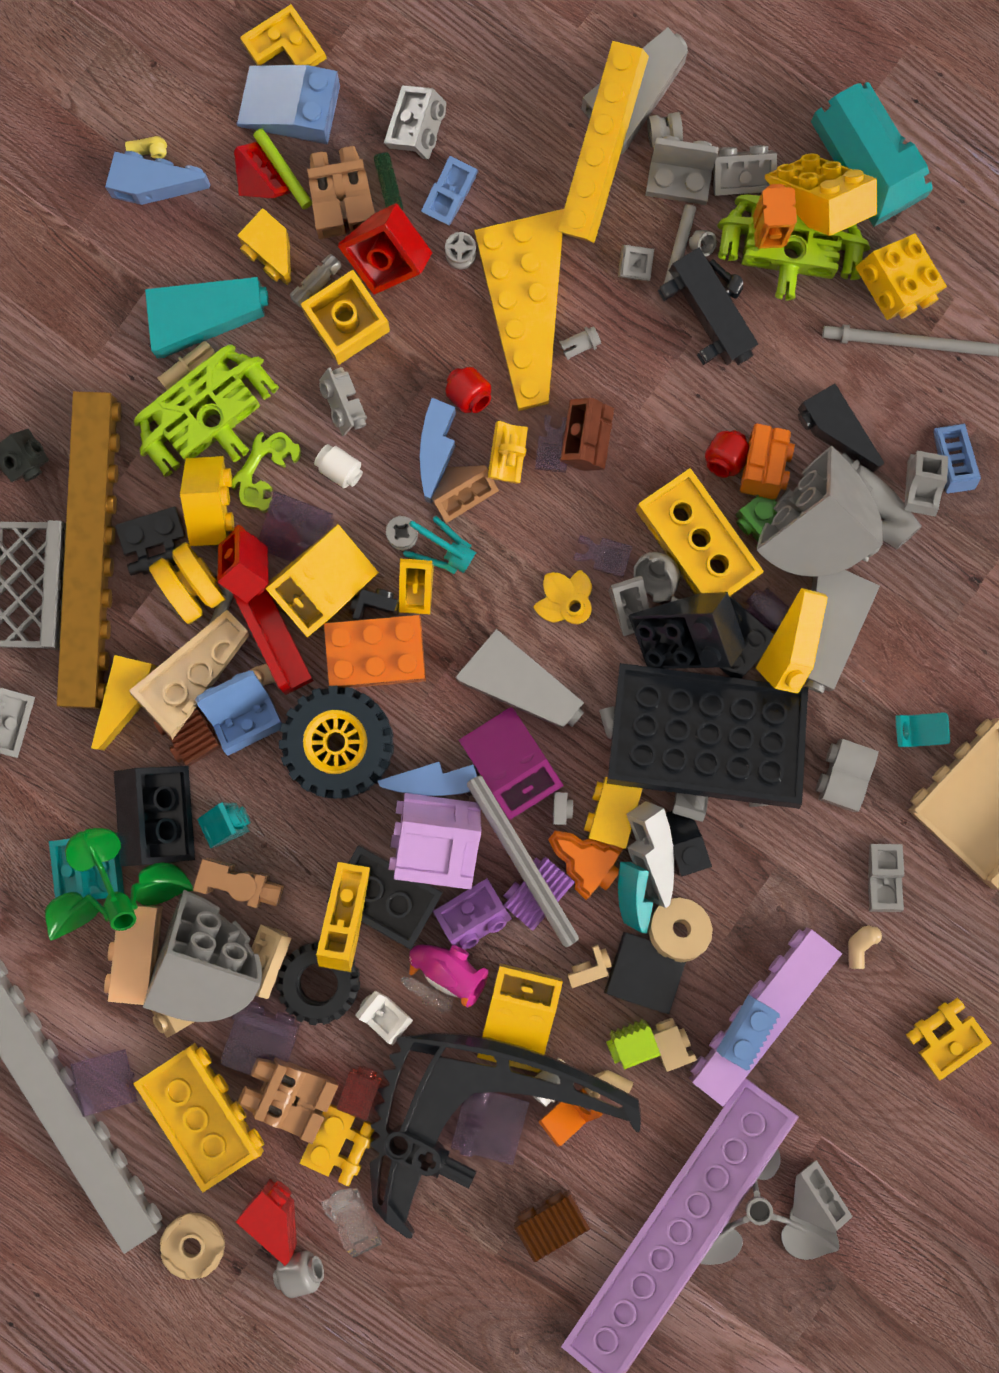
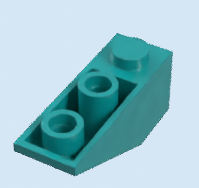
M219 803L197 819L210 848H216L250 832L247 827L251 823L245 808L243 806L239 807L237 803Z

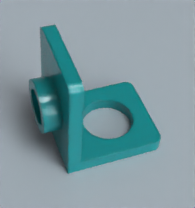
M945 712L895 716L898 747H918L950 743L949 717Z

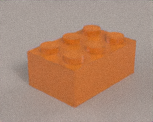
M420 615L324 623L329 686L356 688L426 681Z

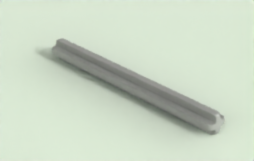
M477 776L468 781L467 787L562 945L565 947L571 946L579 940L577 933L482 776Z

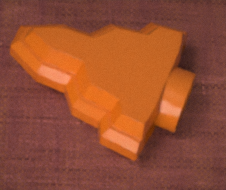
M554 831L548 839L556 856L566 863V874L575 882L574 889L584 899L587 900L598 887L606 891L618 876L619 868L615 864L624 848L593 839L581 840L572 833Z

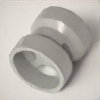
M679 112L669 113L667 117L662 118L658 115L647 117L648 138L651 148L654 147L656 138L664 136H675L683 141L682 120Z

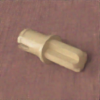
M204 341L185 357L181 358L179 356V361L157 378L168 390L215 354V351L209 343Z

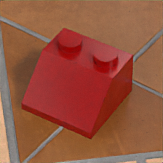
M398 203L371 215L338 244V248L374 295L420 275L433 253Z
M269 1179L244 1208L236 1223L286 1266L297 1247L294 1199L290 1197L292 1193L286 1185L280 1181L275 1183Z

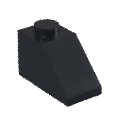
M672 811L667 812L666 816L673 842L674 865L678 876L683 877L712 867L705 843L695 820L674 814Z

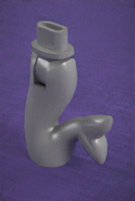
M843 453L842 456L849 462L867 486L877 505L881 518L884 519L882 521L883 541L895 549H899L922 525L912 512L904 511L905 503L883 480L866 467L859 466L860 462L858 460L853 461L846 453ZM865 557L862 560L868 562L869 557Z

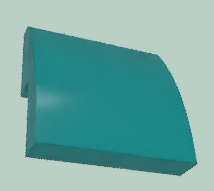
M69 839L49 841L55 898L69 892H77L83 898L86 895H91L95 899H104L108 896L96 865L83 872L69 866L65 856V848ZM118 853L113 859L102 862L114 892L124 893L122 867H120Z

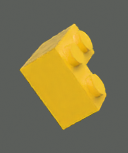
M223 456L185 459L180 497L190 546L219 545L229 535V531H234V516L232 512H227L226 506L230 505L229 487H232V473L230 468H225Z

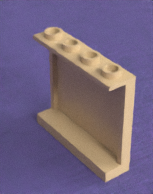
M995 718L991 721L986 719L975 730L977 736L970 744L967 741L964 742L953 754L956 759L949 766L943 765L932 776L934 782L927 790L924 787L921 788L911 798L910 801L913 805L908 811L991 889L999 890V718Z

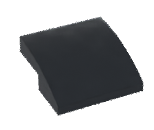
M623 932L604 993L669 1014L686 962H676L674 959L664 957L658 953L651 940Z

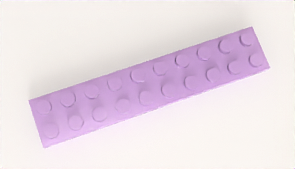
M745 1078L727 1101L561 1347L592 1373H626L799 1116Z

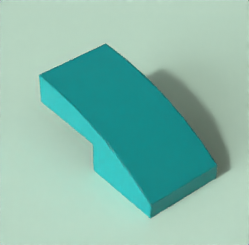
M621 861L618 877V900L623 922L641 933H647L653 902L644 898L649 871L632 862Z

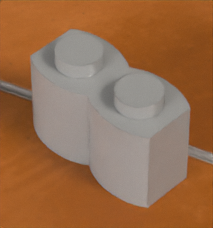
M845 739L838 740L837 744L832 743L826 756V761L830 762L827 774L822 773L816 786V791L820 792L818 800L852 812H859L879 751Z

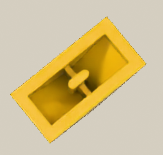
M400 558V613L430 615L434 571L432 561Z

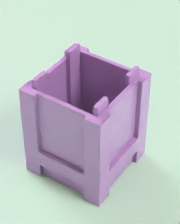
M405 793L404 801L397 800L396 813L402 814L401 822H395L394 835H392L390 848H396V857H390L388 870H395L394 879L472 889L481 837V808L478 803Z

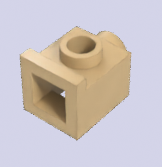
M673 1018L655 1024L657 1029L653 1030L652 1033L661 1054L662 1064L667 1072L697 1061L692 1050L686 1051V1048L690 1047L691 1044L685 1029L678 1030Z

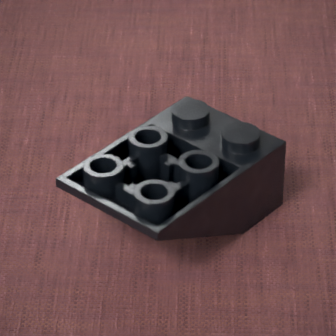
M728 592L699 593L635 612L628 616L647 667L662 669L731 668L746 647Z

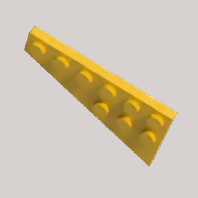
M564 209L474 230L518 411L549 403L562 233L558 229Z

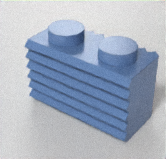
M748 994L716 1051L722 1057L746 1071L751 1070L750 1065L754 1064L753 1059L757 1058L756 1053L760 1052V1047H764L763 1042L767 1041L766 1036L770 1035L769 1030L774 1029L773 1024H777L776 1019L780 1018V1014Z

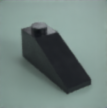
M835 383L800 405L798 408L800 412L798 418L802 426L806 430L810 429L814 436L828 445H832L839 452L846 453L852 460H858L860 465L866 467L871 472H875L885 464Z

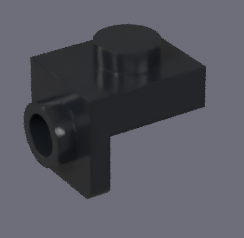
M377 588L375 593L361 589L360 596L354 595L349 613L354 614L353 621L363 619L366 607L396 615L399 601L393 599L394 593Z

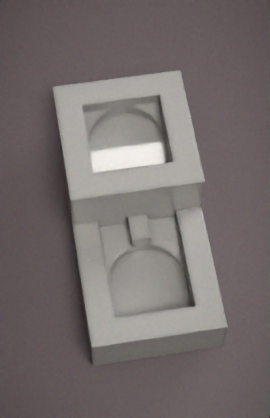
M870 844L868 873L869 912H902L904 910L902 878L905 876L903 844Z

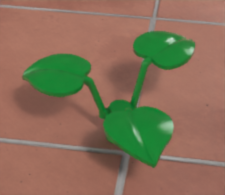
M86 829L76 833L69 839L65 848L66 860L69 866L82 872L96 865L108 896L106 897L104 907L91 895H86L83 898L77 892L65 893L54 898L45 909L48 937L52 941L91 921L98 912L104 916L106 922L110 923L112 929L116 931L127 930L135 924L137 919L134 912L138 908L136 900L142 905H156L181 894L183 890L193 891V887L187 875L177 866L169 863H156L140 871L138 875L139 883L132 885L130 899L122 892H114L102 862L113 859L119 853L121 848L119 837L109 829Z

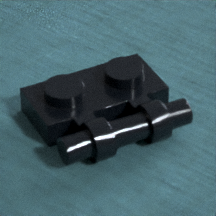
M175 506L115 525L124 555L127 557L137 553L138 561L127 564L131 576L143 573V575L151 573L149 566L161 558L168 560L173 566L177 565L172 556V550L176 548L174 541L184 539L186 535ZM164 545V553L149 557V549Z

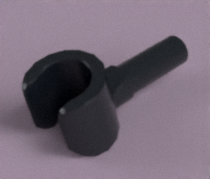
M712 259L709 264L727 282L724 288L728 295L734 299L738 298L743 290L742 278L737 274L731 275Z

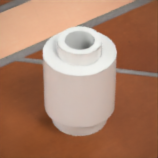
M329 444L321 449L314 462V465L319 468L321 474L342 488L356 485L363 473L360 470V461L339 447H332Z

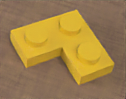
M292 4L240 37L242 44L257 66L266 63L283 51H285L293 65L316 66L326 59L325 52Z

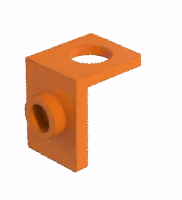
M584 1088L578 1090L580 1092L588 1094ZM559 1102L539 1120V1123L556 1146L559 1147L586 1122L600 1118L603 1113L591 1109L588 1111L584 1107Z

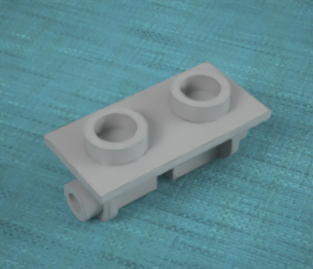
M331 367L328 368L319 379V387L322 396L328 400L331 407V417L334 425L339 427L342 436H345L353 426L355 430L365 427L367 417L359 398L350 401L347 399L348 396L355 395L356 393L349 373L345 372L343 367L333 371Z

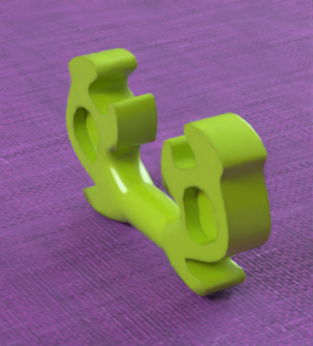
M260 432L253 441L251 453L244 466L232 478L231 488L236 490L240 485L239 498L247 508L259 509L262 513H266L275 504V500L272 497L264 499L265 492L272 491V487L268 483L261 480L256 484L252 483L253 473L265 455L272 454V461L280 467H286L283 459L288 455H291L294 463H297L300 459L301 448L299 444L293 443L282 432L271 435L264 442L265 435L263 432Z

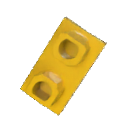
M501 421L495 423L488 478L515 484L520 483L523 459L526 456L527 450L525 445L528 427L511 425Z

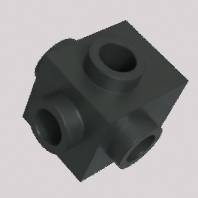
M29 428L10 434L0 442V468L10 482L22 478L26 482L34 479L42 473L40 467L49 461L42 445L35 439Z

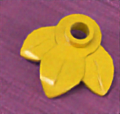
M582 570L577 571L570 579L563 574L555 572L547 573L544 576L543 587L547 597L533 606L536 613L541 618L552 623L566 620L571 624L585 622L592 612V605L588 599L592 591V583L589 577ZM579 603L581 608L577 612L570 611L573 604Z

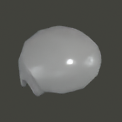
M656 551L648 552L639 558L634 565L633 578L642 576L646 593L653 596V602L659 603L668 601L677 590L681 572L678 564L671 557Z

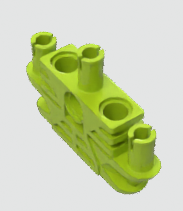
M746 194L738 196L735 199L736 208L729 213L727 218L721 219L717 224V227L722 230L718 258L725 260L729 248L728 261L737 260L740 235L744 234L745 246L743 248L744 255L741 264L779 271L775 297L781 300L785 292V300L795 299L798 274L832 279L838 271L839 264L837 262L840 259V253H838L840 250H845L841 277L848 279V275L851 274L850 280L860 279L861 276L855 267L862 261L863 252L870 250L869 242L862 237L857 224L848 227L849 233L840 231L828 236L807 227L798 216L797 223L786 246L783 248L758 249V247H755L754 232L756 229L753 222V214L760 198L757 195ZM744 211L751 213V217H742ZM784 250H794L798 258L788 257Z
M227 345L160 395L134 419V425L140 426L141 456L149 455L164 477L173 474L165 464L166 462L175 471L181 466L163 444L167 440L184 460L197 457L218 441L233 462L239 461L241 458L234 450V447L243 456L249 452V449L243 444L232 428L260 407L258 400L245 387L242 381L247 378L264 400L271 397L264 385L273 394L279 389V386L275 384L261 366L264 359L258 356L251 358L243 353L239 354L235 352L236 346ZM229 360H232L238 366L230 370L226 364ZM214 414L220 415L221 419L217 426H206V420L209 416ZM155 421L159 426L152 432L149 423Z

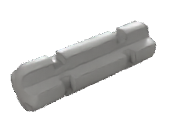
M329 254L322 261V266L318 265L301 282L302 286H297L290 293V297L296 305L301 307L300 304L309 299L311 295H315L331 279V274L335 275L341 269L342 265L334 255Z

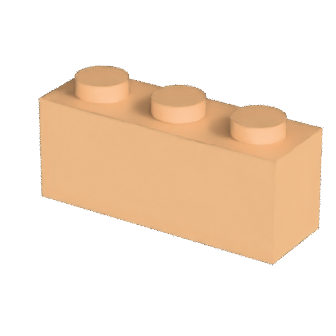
M137 904L138 908L134 910L137 918L135 924L127 930L115 931V940L110 942L108 949V961H112L111 974L106 975L104 992L109 993L108 1002L144 1005L157 961L162 906Z

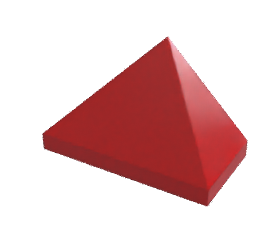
M258 142L236 147L234 156L239 196L276 198L291 193Z

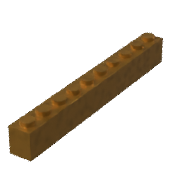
M73 391L57 706L62 708L101 709L107 684L103 683L104 671H107L109 667V653L105 652V639L110 638L111 624L109 620H106L107 608H111L112 590L108 589V577H112L114 572L113 558L109 557L110 545L115 544V528L111 526V517L117 511V498L113 495V483L118 482L119 475L118 465L114 464L115 452H119L120 436L116 433V421L121 420L122 409L121 403L117 402L112 393Z

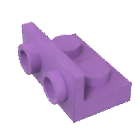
M488 878L433 911L450 943L464 950L474 947L479 942V939L485 935L500 931L506 926V922L512 919Z

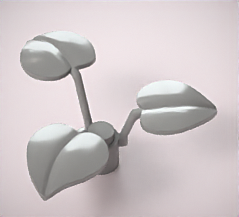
M778 1149L757 1179L768 1180L776 1174L780 1166V1153ZM756 1180L752 1186L754 1197L746 1204V1215L732 1223L728 1221L700 1264H722L736 1257L743 1246V1239L734 1228L749 1221L756 1225H765L770 1220L787 1224L781 1232L782 1243L790 1255L799 1259H815L837 1252L839 1250V1240L836 1232L831 1233L793 1216V1207L790 1211L789 1219L774 1214L770 1202L760 1196Z

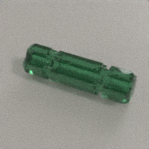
M388 152L376 154L374 156V163L378 171L377 174L383 198L385 199V206L387 208L398 203L403 210L401 196H398L400 193L394 169L392 168L390 154Z

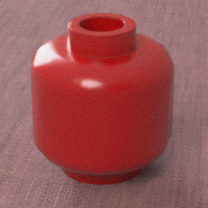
M474 367L457 368L449 374L447 378L448 383L445 388L446 396L463 413H479L488 406L491 401V384Z
M732 430L720 431L714 436L705 451L707 467L714 475L727 478L736 476L742 471L750 448L745 435L739 431Z

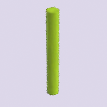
M258 129L253 134L254 138L303 210L309 208L312 205V200L264 129Z

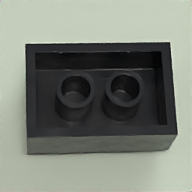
M358 845L348 864L370 868L361 922L403 946L412 949L444 891L432 884L395 880V870H388L390 862L388 859L363 845Z

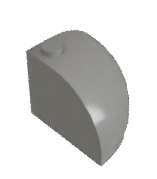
M831 445L801 473L804 477L800 480L795 490L792 492L788 488L773 508L777 514L773 518L771 525L765 523L757 544V551L771 564L784 571L801 576L836 574L854 566L865 557L873 556L879 551L883 545L881 516L870 491L849 462Z
M183 890L163 940L143 1008L192 1022L217 1021L237 1014L254 999L262 981L260 958L258 954H254L249 945L250 937L236 921L231 924L225 917L220 915V908L196 894Z

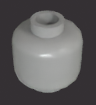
M308 1250L293 1253L286 1266L278 1261L277 1268L273 1273L276 1288L289 1298L317 1291L320 1282L324 1279V1269L321 1260Z

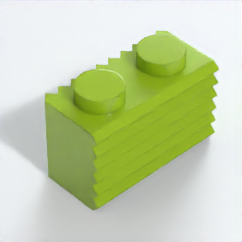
M643 1019L640 1020V1023L635 1021L634 1025L629 1023L628 1027L623 1026L622 1030L617 1028L616 1032L611 1030V1040L606 1041L614 1063L621 1062L624 1069L661 1056L652 1030Z

